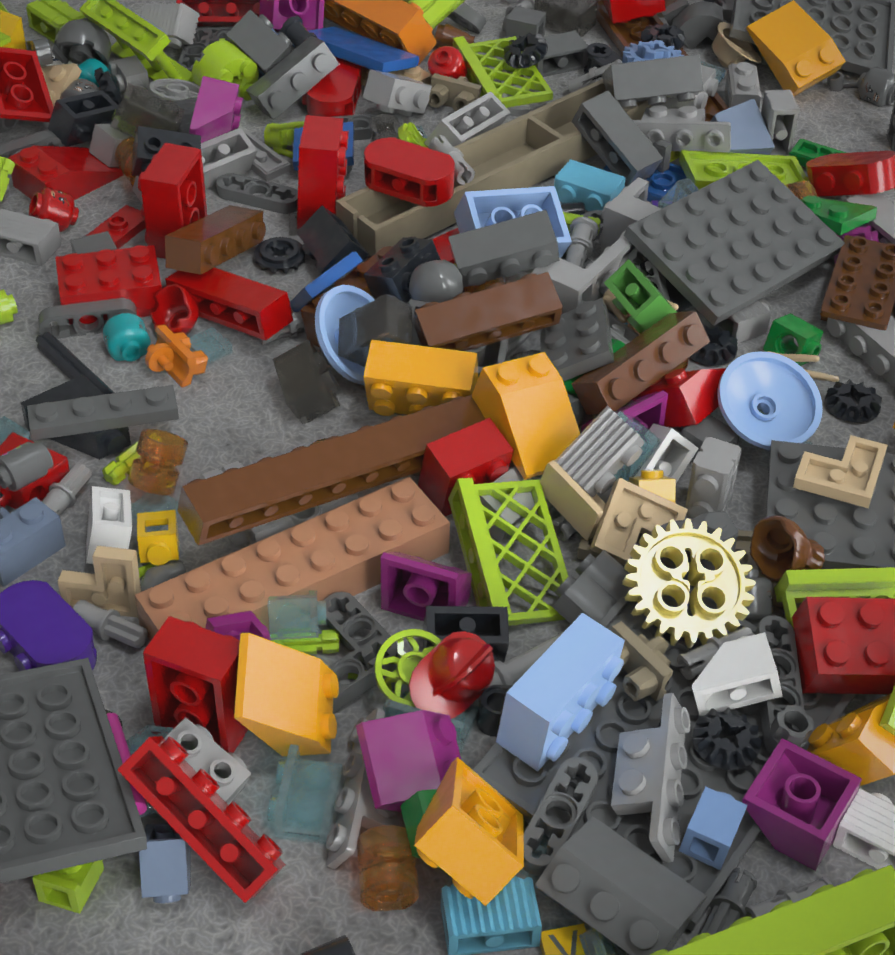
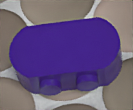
M38 580L23 581L9 586L0 593V651L3 654L10 652L14 656V661L19 671L85 658L89 659L92 670L94 669L97 662V651L93 643L92 628L47 582Z

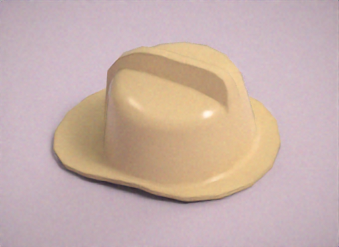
M726 22L718 24V34L712 43V49L723 67L728 68V65L731 63L737 64L747 59L761 63V57L754 50L750 42L729 37L731 24Z

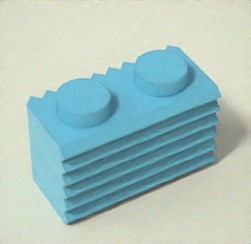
M570 159L561 171L558 172V175L556 174L554 186L559 201L562 203L582 202L587 211L603 210L607 202L612 201L621 193L625 187L626 177Z
M514 876L486 906L475 897L472 899L465 897L457 890L454 884L450 887L444 886L441 888V914L448 955H471L540 947L542 924L532 878L526 877L521 879Z

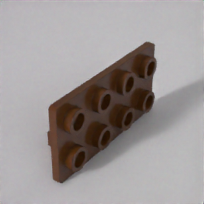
M846 235L843 240L845 244L840 249L820 310V320L827 322L828 318L885 331L887 330L895 302V244L872 241L861 236Z

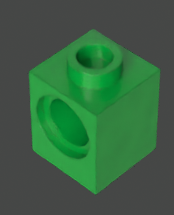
M790 313L773 320L763 350L779 354L819 355L822 348L820 341L824 331ZM796 362V363H797L798 365L802 366V365H804V364H806V363H809V362Z

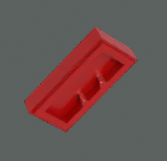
M125 205L86 236L108 231L117 249H119L146 228L145 218L142 217L141 210Z

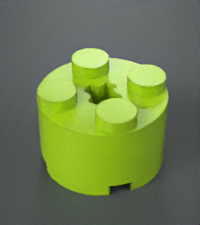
M220 40L208 45L202 51L205 55L201 58L200 62L196 60L193 65V82L200 86L202 77L206 76L239 84L238 97L243 98L245 101L251 100L252 98L246 90L258 81L259 70L257 64L240 48L229 41Z

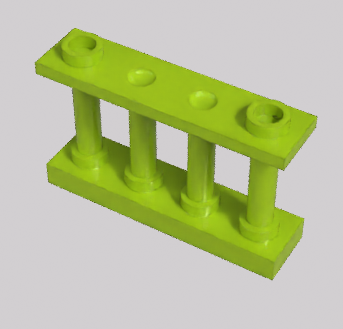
M87 0L80 7L79 10L86 18L107 31L117 40L111 46V52L121 59L136 55L147 70L148 78L151 80L172 78L193 82L192 72L171 59L163 51L171 42L168 36L116 0Z

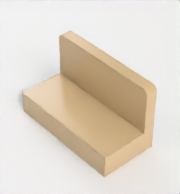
M555 460L547 463L540 480L544 496L579 534L588 541L595 536L606 503L597 494L591 497Z

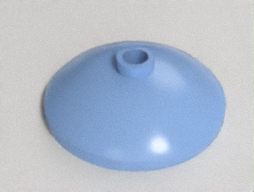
M340 285L334 287L320 298L315 312V331L323 355L329 364L343 377L354 383L365 385L363 376L371 340L395 342L394 332L387 315L373 297L355 286Z
M762 351L744 354L731 362L720 378L717 394L721 413L731 429L742 439L754 446L770 450L771 440L804 444L815 433L821 422L822 400L815 382L800 365L785 356Z

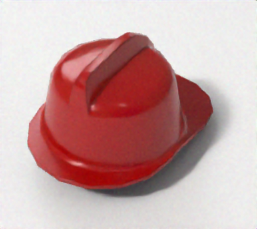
M466 631L454 632L445 637L419 661L411 673L409 692L410 699L418 711L426 710L450 715L451 719L463 713L481 696L484 689L489 687L494 678L495 662L491 652L493 648L490 644H487L476 634Z

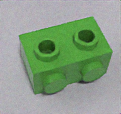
M630 260L626 261L604 282L616 297L612 300L613 304L625 316L628 313L631 315L627 320L640 334L669 313H678L652 282Z

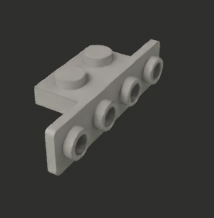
M655 105L646 108L641 120H633L652 144L656 141L671 142V151L730 152L731 123L705 121V109H697L695 106H683L678 109Z
M674 693L664 694L660 727L620 732L611 807L617 816L652 812L649 840L663 863L673 862L675 845L680 843L681 834L677 817L678 807L682 806L684 802L681 773L682 769L687 767V753L684 747L685 733L690 731L689 713L685 707L680 706Z
M378 707L366 718L361 717L351 732L350 739L354 744L352 753L347 758L342 773L346 776L345 784L334 806V810L338 812L337 819L326 840V848L329 849L326 866L334 870L354 854L360 826L390 839H394L401 833L403 824L402 812L375 809L356 730V725L361 722L384 718L385 711Z

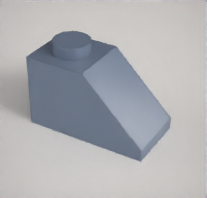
M168 823L147 824L144 828L147 838V849L139 851L142 898L153 897L155 903L179 901L181 895L189 894L191 886V847Z

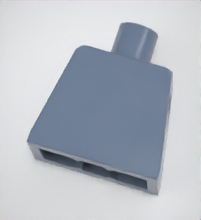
M750 99L715 114L710 121L731 123V149L727 153L770 155L775 148L755 99Z

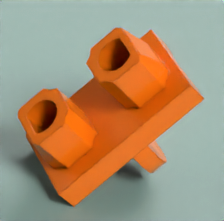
M166 325L156 326L157 341L155 345L152 344L147 348L146 365L154 372L165 370L181 387L190 385L193 375L205 373L208 356L202 350L191 351L190 338L184 332L173 333Z

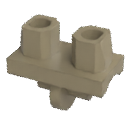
M435 73L431 77L432 88L428 104L437 108L442 105L453 107L456 112L480 98L482 85L470 83L468 78L464 76L455 79Z
M622 621L612 626L611 631L625 640L620 656L624 660L622 668L628 673L624 676L622 683L624 691L634 701L650 695L657 702L666 694L665 685L673 674V670L669 667L671 661L664 656L669 643L662 636H657L650 641L643 634L637 636Z

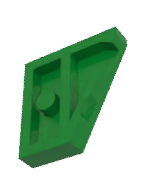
M805 196L801 200L838 235L845 234L876 219V206L822 199L817 196Z

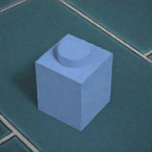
M705 786L685 832L679 852L721 870L747 805L735 800L734 797L727 793L717 792Z

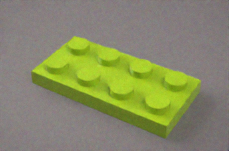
M681 150L679 163L693 191H698L759 160L796 197L810 196L812 184L795 156Z

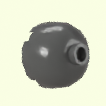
M88 18L68 21L58 30L52 52L64 64H68L70 61L78 66L83 61L92 58L108 66L111 42L104 29Z

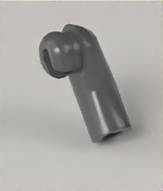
M177 561L147 570L140 584L141 592L186 573L183 562Z

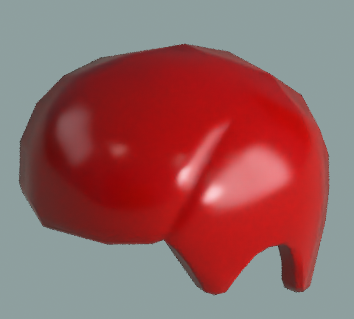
M167 285L155 295L158 307L155 312H150L154 329H156L157 325H166L173 333L184 332L188 335L195 326L199 316L198 302L180 285Z

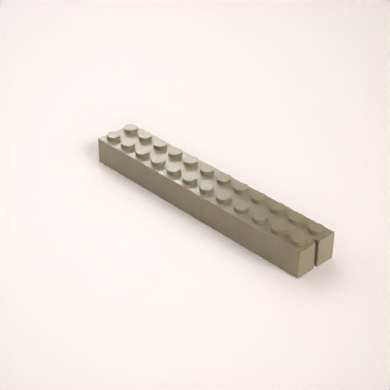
M603 79L454 146L463 153L464 160L474 169L475 176L470 183H467L461 176L465 181V185L459 184L454 177V194L447 202L438 206L424 207L365 187L336 200V216L344 222L371 258L379 249L386 246H394L403 237L423 239L456 223L454 211L465 192L529 188L558 174L570 159L582 162L597 155V152L571 121L581 103L606 92ZM648 101L637 102L636 107L624 110L632 120H641L646 108H650L652 105H648Z

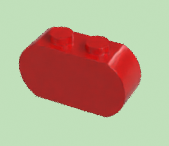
M335 57L339 65L302 96L303 105H307V115L322 117L354 115L362 90V66Z
M394 137L375 140L365 148L364 180L369 189L424 207L438 206L452 198L454 194L455 162L449 154Z
M891 150L834 153L814 158L806 163L808 179L812 184L810 193L812 196L868 195L895 188V152Z

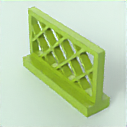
M464 36L453 38V47L460 51L467 65L466 77L468 82L482 85L480 97L491 91L506 108L553 100V91L535 65L527 68H513L505 62V59L493 58L494 56L504 58V48L509 46L510 40H516V36L468 44ZM485 65H489V66H492V67H495V68H494V69H491V68H487V67H484V66H485ZM505 69V70L510 71V72H513V73H512V74L505 73V72H502V70ZM520 75L529 76L531 78L527 79L524 77H520ZM497 79L505 82L502 84L499 82H495L493 80ZM512 84L519 85V86H522V88L520 89V88H517V87H513V86H511V85H512ZM530 89H533V90H537V91H540V92H531V91H529V90H530ZM503 93L512 95L510 97L502 98Z
M473 478L457 479L448 499L467 571L472 573L471 586L476 605L479 607H507L508 626L566 620L552 606L541 600L548 589L555 592L568 578V573L540 479L474 484ZM531 492L535 503L533 509L529 510L514 500L515 494ZM491 495L503 504L494 513L481 504L479 496ZM506 507L525 518L519 528H516L500 517ZM528 522L543 530L545 538L541 544L522 532ZM493 524L512 536L505 547L491 538L489 530ZM515 540H518L535 552L528 562L509 550ZM538 555L553 564L555 572L551 578L532 566ZM502 558L522 570L515 581L500 572L498 564ZM525 574H528L545 586L538 597L518 584ZM512 592L532 605L527 612H511L508 598Z
M895 567L786 570L774 587L777 602H783L786 620L793 627L792 616L797 610L795 603H802L806 597L895 599Z

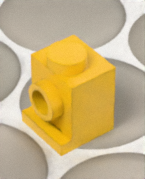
M176 510L137 513V542L140 563L150 562L153 565L160 566L170 560H179V534ZM168 525V530L147 532V527Z

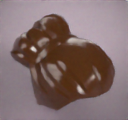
M772 515L760 519L753 529L750 555L766 578L779 581L786 570L822 568L825 561L824 548L818 542L808 539L804 531L794 521L784 516Z

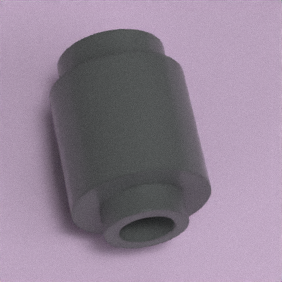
M41 441L34 443L26 442L1 455L0 486L4 489L8 487L11 491L15 492L47 475L48 469L54 465L47 447Z

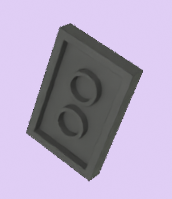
M603 298L596 301L583 302L576 309L561 314L559 324L539 329L541 353H546L563 381L614 362L608 309Z

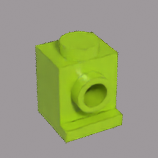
M98 860L34 875L32 879L38 901L80 914L104 870L103 861Z

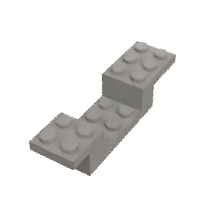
M638 177L628 187H624L617 197L605 204L601 215L603 230L599 238V244L601 245L600 257L593 263H589L584 269L559 258V261L551 263L546 267H536L531 272L537 275L545 272L549 273L563 306L561 314L576 309L583 302L596 301L603 298L604 293L609 289L604 282L628 261L629 254L636 247L624 236L627 227L662 209L647 203L649 181ZM536 331L509 338L506 359Z

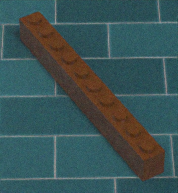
M471 395L466 397L458 396L450 402L437 406H427L418 412L406 416L398 415L387 422L374 426H363L357 431L346 435L331 436L324 442L308 447L300 446L289 453L276 457H265L257 463L245 467L230 468L222 474L207 479H195L182 486L177 511L195 542L200 546L420 472L426 444L485 420V417Z

